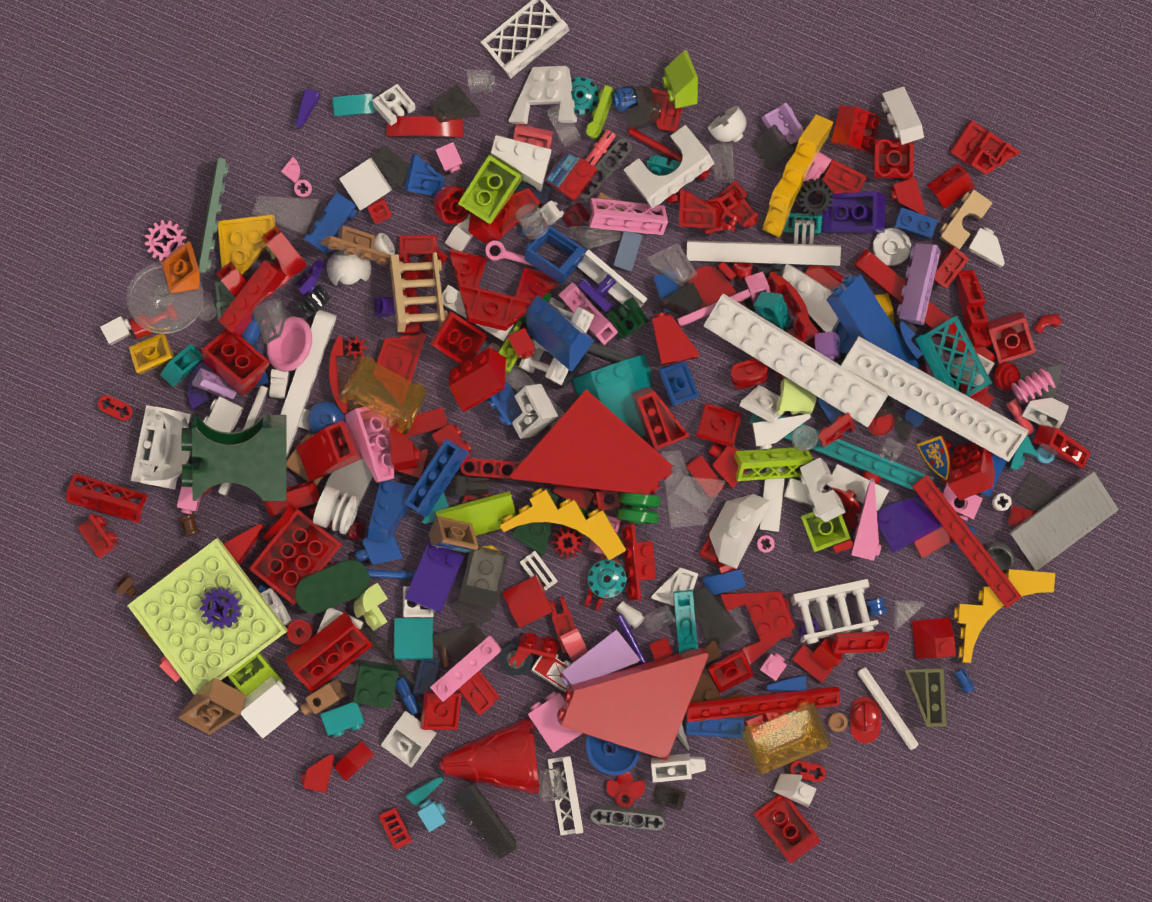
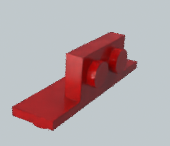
M635 523L621 524V537L626 551L623 552L625 560L624 571L627 582L626 594L628 601L642 600L640 581L656 579L653 541L636 542Z

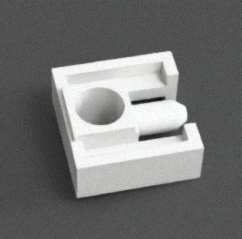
M398 84L373 99V106L390 126L397 122L396 115H393L391 111L394 110L398 116L404 115V110L400 106L401 103L409 114L415 110V103Z
M403 586V617H433V610L420 609L421 605L418 604L414 607L407 605L405 597L410 586Z

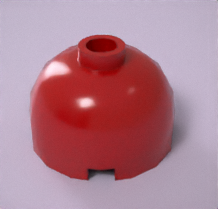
M452 185L446 186L437 192L433 201V207L439 219L445 223L456 225L467 218L470 211L458 204L466 192L465 189Z

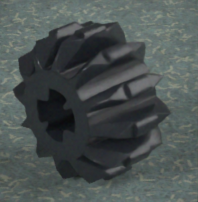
M316 285L311 293H306L300 298L297 305L300 311L309 317L327 304L330 297L324 288Z

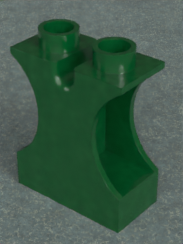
M193 414L192 428H182L181 434L182 451H192L193 464H182V487H192L193 501H197L200 495L210 487L222 483H237L249 487L263 501H286L287 415H263L250 428L240 432L228 433L209 427L197 414Z

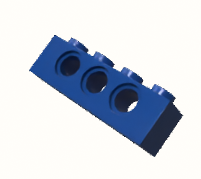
M446 438L404 503L417 513L428 517L469 452L456 442Z

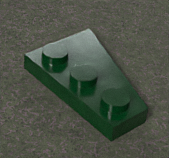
M548 491L555 504H557L558 496ZM532 522L519 525L512 536L545 555L552 523Z

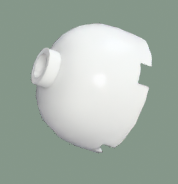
M734 106L726 110V114L722 117L718 116L708 126L712 136L721 142H730L732 140L737 142L743 137L742 133L747 124L746 117L738 106Z

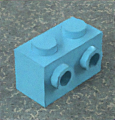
M428 799L420 804V809L417 813L429 832L447 821V817L444 814L446 809L441 801L437 803L436 800L431 802Z

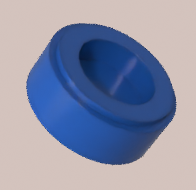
M911 408L906 411L904 420L908 426L917 427L923 423L924 415Z

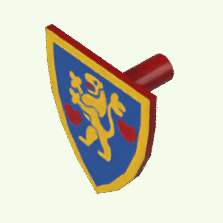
M940 435L916 444L928 466L937 475L948 480L951 469L948 449L952 447V442L949 440L945 442L943 436Z

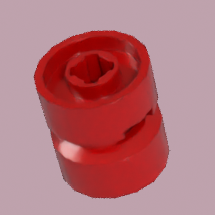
M304 620L291 622L287 629L289 640L297 645L305 644L315 635L313 626Z

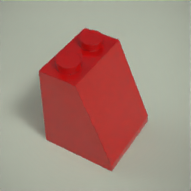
M666 312L655 314V318L651 320L660 365L664 366L699 358V352L672 315H666Z

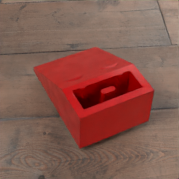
M343 420L324 428L296 446L309 482L362 459L349 424Z
M972 441L956 446L953 452L948 486L961 501L993 488L995 471L991 452Z

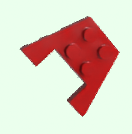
M782 591L721 594L727 611L746 605L760 641L743 647L749 664L753 663L796 627Z

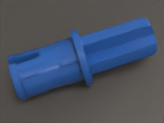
M405 678L398 679L396 687L402 697L400 700L404 701L409 714L414 715L420 712L421 709L413 696L415 694L411 692Z

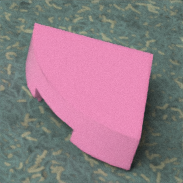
M292 157L281 172L294 183H297L300 178V166L297 160Z

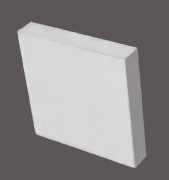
M372 158L339 178L360 211L392 190Z
M760 385L742 399L740 403L741 407L771 423H774L782 415L777 413V400L780 396Z

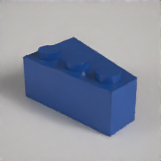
M336 193L323 211L324 213L319 221L315 222L310 235L307 234L304 240L326 255L328 251L331 253L333 250L321 244V240L329 236L338 238L339 227L345 226L349 219L352 221L358 212L356 204Z
M388 480L380 482L369 525L368 539L388 542L402 518L408 513L410 507L404 502L415 486Z

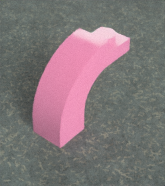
M573 282L559 294L560 298L573 313H575L577 307H580L594 315L588 329L603 345L618 333L613 325L592 305Z

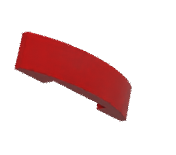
M396 117L397 122L392 126L386 121V137L463 138V118Z
M770 272L767 281L770 292L783 295L784 302L795 317L793 328L801 340L805 339L809 327V315L802 297L787 280L774 272Z
M338 336L330 356L329 379L337 405L344 414H347V394H339L337 357H345L344 339L342 336Z

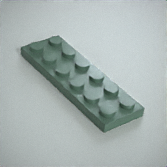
M224 158L216 160L198 259V268L202 275L210 270L212 259L209 258V252L214 250L215 240L212 239L213 233L217 232L219 222L215 219L216 214L219 215L222 202H219V196L224 194L225 183H222L223 177L227 176L229 164H225L226 159Z

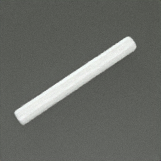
M863 667L857 672L859 677L910 750L915 749L919 745L870 672L866 667Z

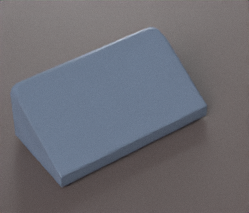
M623 232L613 267L632 272L643 235L635 232Z

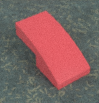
M577 628L560 636L573 663L588 652Z

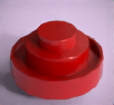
M1008 362L1000 364L994 373L995 385L1005 391L1012 390L1011 384H1018L1020 378L1018 367Z
M880 407L867 429L877 436L888 434L894 425L893 415L887 409Z

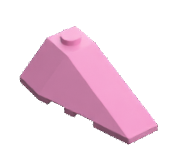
M387 402L356 408L345 414V421L349 424L358 450L376 483L394 479L389 430L392 427V418Z
M870 478L864 497V507H862V512L859 515L860 523L857 524L852 539L851 555L874 561L875 555L879 556L881 545L878 538L875 481L873 478Z

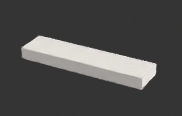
M786 466L781 467L777 471L783 472L786 469ZM785 478L765 479L763 498L770 500V504L760 522L759 530L779 532Z

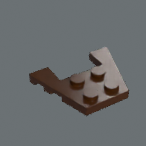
M715 639L704 648L709 653L705 664L722 656ZM706 666L703 668L690 703L723 699ZM739 690L724 699L744 697V695Z

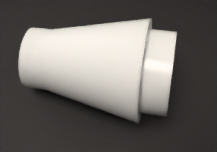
M624 601L616 608L619 614H623L628 626L634 629L645 619L640 611L627 605Z

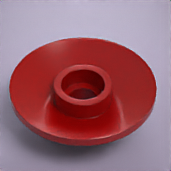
M831 488L840 496L842 504L846 509L855 514H861L862 508L856 500L857 495L853 491Z

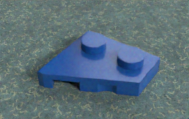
M412 154L404 190L436 196L437 192L443 188L445 178L429 164L425 163L418 155Z

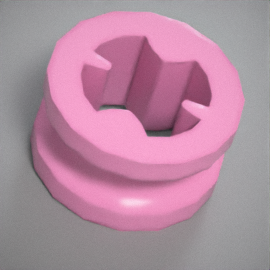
M299 180L295 184L294 190L299 197L305 198L311 194L312 186L307 180ZM301 184H305L308 188L305 194H301V191L298 190Z
M762 536L757 541V547L761 552H770L774 548V540L770 536ZM765 538L770 540L769 544L771 545L769 549L766 547V550L762 548L763 545L760 543L762 539L765 541Z

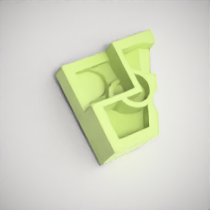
M784 378L781 381V396L777 400V413L783 414L784 411H790L791 414H811L817 396L797 383Z

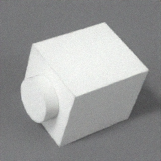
M121 316L100 327L110 345L132 335L129 320H124Z

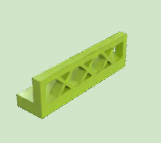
M807 447L735 451L734 458L738 464L736 480L749 481L800 477L802 475L801 470L796 471L795 469L800 465L812 462L813 457ZM783 466H788L783 472L777 471ZM766 467L771 468L766 473H760ZM744 469H753L748 474H743Z

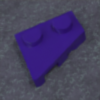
M318 259L294 286L303 295L306 292L308 294L311 293L316 287L315 283L325 264Z

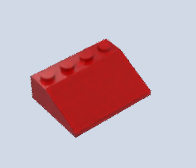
M296 509L288 522L280 529L249 569L295 605V589L298 582L303 577L323 569L342 544L321 526L314 524L313 520L304 512Z

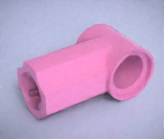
M819 152L804 181L810 182L809 179L812 178L816 181V178L818 179L821 173H824L832 159Z

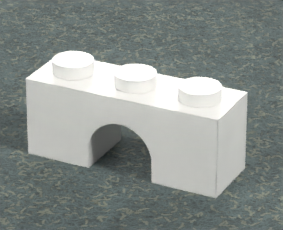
M818 458L800 467L802 472L800 478L809 490L806 493L809 500L815 506L813 507L815 516L827 522L845 513L846 511L840 496L835 491L831 490L827 493H822L823 487L833 480L827 463Z

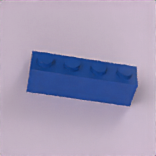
M540 296L535 298L526 311L528 335L572 372L595 340L553 304Z

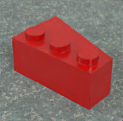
M650 387L631 393L648 443L652 448L658 450L690 437L688 432Z

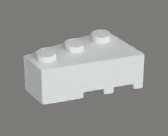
M496 135L491 156L523 177L522 181L531 184L536 190L541 192L551 157V149Z

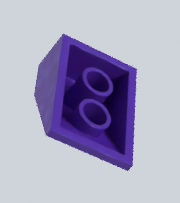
M880 192L833 194L832 206L827 207L829 209L827 212L823 210V233H885V195Z
M919 496L890 504L877 511L878 530L892 553L942 527Z
M428 542L405 599L441 614L464 556L445 548H437L432 546L431 542Z

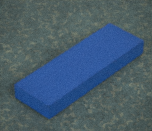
M686 715L685 735L743 738L744 719L720 718L687 722Z

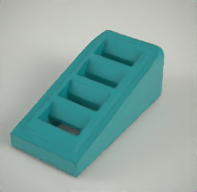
M790 213L783 230L785 233H795V220L797 218L800 220L808 219V221L816 220L814 235H820L822 215L817 214V216H813V214ZM789 218H792V228H788ZM800 225L798 234H802L803 225ZM807 225L806 234H810V225Z
M442 776L435 778L408 793L406 798L415 807L418 806L444 781V778Z

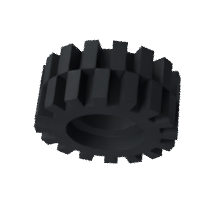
M813 178L809 179L810 182L804 181L805 185L801 186V190L796 197L799 206L804 212L809 215L812 213L813 216H817V213L822 215L823 210L827 212L829 210L827 207H831V201H833V193L829 186L823 180L820 181L817 178L816 181ZM813 191H819L822 194L821 200L815 204L808 201L809 194Z

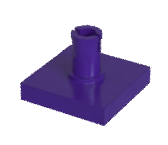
M609 274L597 286L588 278L583 279L578 286L605 312L609 311L615 304L605 294L617 282L612 279L607 284L612 278Z

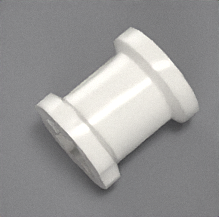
M1005 493L997 494L992 499V505L998 511L1007 510L1011 505V498ZM1000 497L1003 500H1006V503L1003 504V508L1001 505L997 504V501L1000 500Z

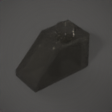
M692 282L680 287L656 303L659 307L680 315L685 312L690 314L697 311V306L702 304L703 300Z

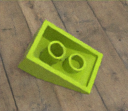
M488 155L458 204L491 225L513 195L523 177Z

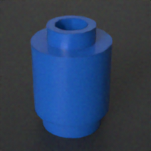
M251 316L252 321L241 337L254 346L255 342H258L263 324L260 323V319Z

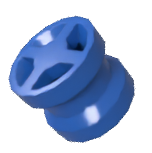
M884 597L866 601V605L869 607V617L888 613L884 607Z

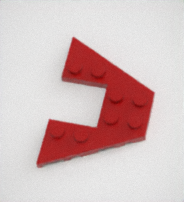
M453 249L449 251L467 320L471 323L506 331L526 313L537 296L545 297L559 284L543 272L524 267L515 297L479 288L487 258Z

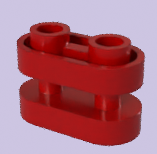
M756 358L737 363L731 369V384L739 390L762 384L768 379V366Z

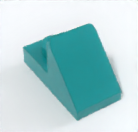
M1027 435L1011 457L1008 469L1016 471L1019 467L1022 468L1025 460L1023 453L1038 457Z

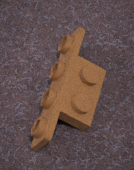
M344 225L339 227L338 238L329 236L321 240V244L326 245L327 248L342 250L347 255H358L363 260H373L379 265H387L390 262V254L374 250L373 241L376 237L375 235Z

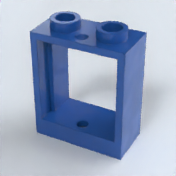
M548 225L544 230L541 229L537 233L533 243L529 242L524 250L526 252L524 260L562 285L583 261L586 249ZM547 241L570 256L560 268L537 254Z

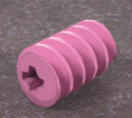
M1040 368L1038 369L1039 375L1033 372L1031 374L1032 378L1028 375L1025 376V382L1020 379L1018 380V385L1015 383L1011 384L1012 391L1020 404L1022 399L1028 403V396L1035 399V392L1041 396L1042 388L1048 392V385L1056 388L1047 369L1044 371Z

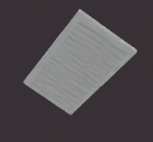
M1092 470L1009 533L1033 569L1038 571L1119 509L1097 477L1095 471Z

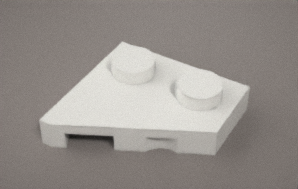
M679 568L651 598L674 606L673 591L692 590L698 573Z

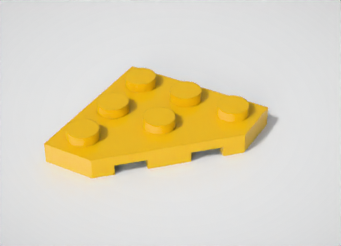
M265 215L219 221L218 233L222 268L232 262L244 276L267 247L261 237L275 227V216Z

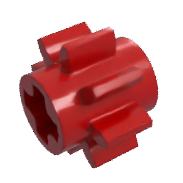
M355 336L353 341L348 338L347 340L350 343L348 346H344L345 349H349L347 356L353 354L355 360H357V355L365 357L363 351L368 350V347L363 346V343L366 340L358 341V336ZM354 343H355L356 345H358V344L360 343V346H359L360 351H359V352H357V351H353V352H352V350H353V346H352V345H353Z

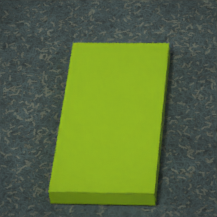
M510 491L435 511L437 516L472 524L475 536L501 529L500 525L503 524L502 519L511 514L513 517L516 516Z

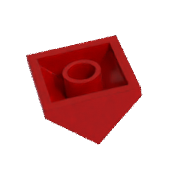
M741 649L707 666L720 693L754 676Z

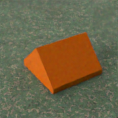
M188 241L161 262L171 293L199 289L200 272L192 244Z

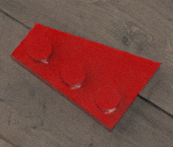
M530 188L513 194L496 216L495 222L502 237L541 204V201Z

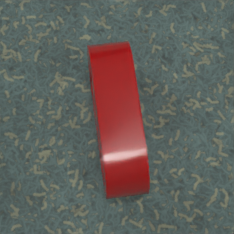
M104 395L98 401V407L101 411L117 419L128 421L133 416V408L129 404L112 396ZM110 399V403L115 405L114 409L110 407L104 409L105 405L102 402ZM127 407L129 415L121 417L122 413L117 411V408L125 409Z
M795 760L790 765L791 774L802 775V779L821 782L826 777L825 768L819 764ZM800 763L801 767L807 769V771H800L799 774H796V770L793 767ZM817 768H820V772L823 774L816 779L814 774L809 773V770L816 771Z

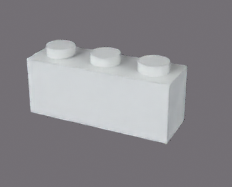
M905 87L882 93L883 102H881L883 112L888 113L887 120L889 125L894 126L892 129L895 138H899L902 145L924 138L922 124Z
M836 464L831 474L833 480L826 484L829 487L828 490L838 488L847 491L849 489L857 495L856 500L863 504L869 480ZM875 484L876 509L878 511L889 490Z

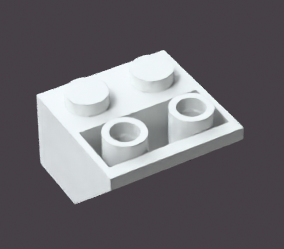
M219 396L218 400L214 399L210 407L212 410L210 416H206L203 422L215 430L232 433L244 408Z

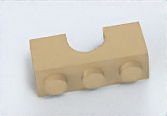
M973 190L971 193L967 191L961 200L963 205L960 209L955 208L950 215L953 218L949 224L945 223L939 231L941 233L939 239L959 250L970 236V233L962 226L963 218L971 215L980 220L992 205L990 200L976 190Z

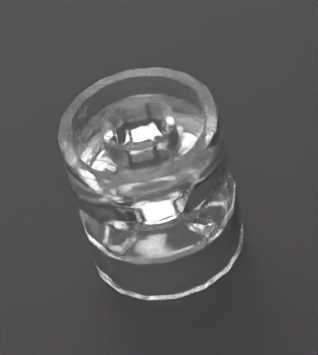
M535 203L522 206L515 215L526 237L530 240L542 237L549 230L545 218L542 217L543 214Z
M806 425L794 430L791 436L792 445L799 451L812 449L818 440L816 431Z

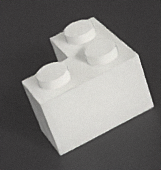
M542 384L525 386L514 396L523 412L512 422L520 439L537 436L558 417Z

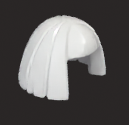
M337 250L328 259L327 275L335 286L338 285L339 281L345 285L354 284L360 279L367 281L371 274V263L369 260L361 259L358 255H347L344 251Z

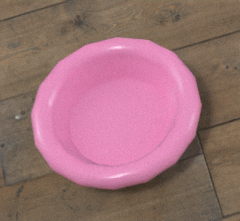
M292 316L283 319L274 327L267 342V357L270 364L276 370L283 372L295 370L305 361L312 346V332L309 324L302 318Z

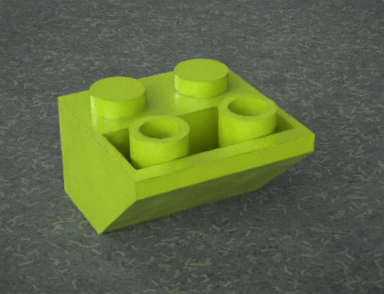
M261 652L228 675L238 690L246 696L271 676L276 681H284Z

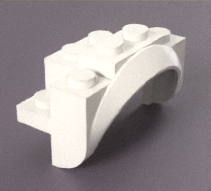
M146 405L131 481L170 489L176 488L177 478L182 473V464H187L191 455V451H182L181 446L182 428H189L188 424L191 414Z

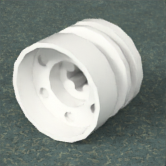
M326 486L318 501L313 523L327 528L330 522L333 521L332 530L337 531L339 529V533L345 535L355 520L359 497L353 495L350 498V494L345 493L340 500V490Z

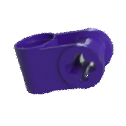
M373 297V301H375L373 317H390V315H395L393 297Z

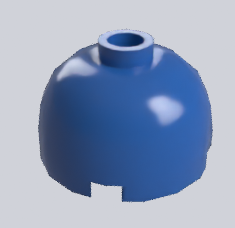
M330 401L318 402L308 412L307 426L310 432L315 435L324 428L343 420L345 422L344 413L336 403Z

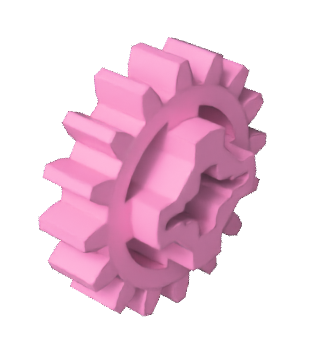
M161 220L160 226L154 223L155 229L149 228L148 230L151 234L145 235L149 239L145 245L151 247L147 250L148 253L154 252L152 257L155 259L160 256L159 261L163 262L164 258H168L184 245L183 241L187 240L186 236H182L185 231L183 229L178 230V224L172 226L173 223L170 220L168 224ZM168 229L175 231L177 236H171ZM160 231L159 236L157 238H154L156 233ZM165 237L170 239V241L167 242V246L163 243H160L165 240ZM175 244H178L176 249L172 252L173 246ZM155 247H162L164 254L158 252Z

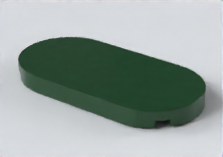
M347 559L311 573L298 582L295 589L296 602L306 612L319 613L362 595L369 585L368 570L360 562Z

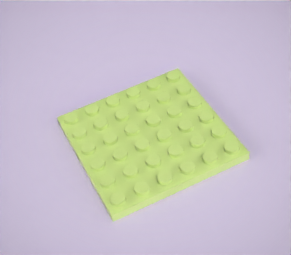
M219 538L212 541L127 605L194 695L204 684L213 678L222 680L288 631ZM220 586H223L224 591L230 587V593L236 591L235 597L241 598L238 604L243 605V608L239 610L242 615L237 617L239 621L236 623L232 622V626L229 628L225 624L223 629H220L219 624L213 628V622L207 624L208 618L202 617L205 611L200 610V607L205 605L201 602L203 598H206L204 594L207 592L211 593V589L214 587L218 591ZM218 606L219 609H225L224 606Z

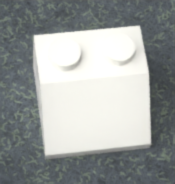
M405 711L381 746L412 768L437 733L433 730L421 729V722Z

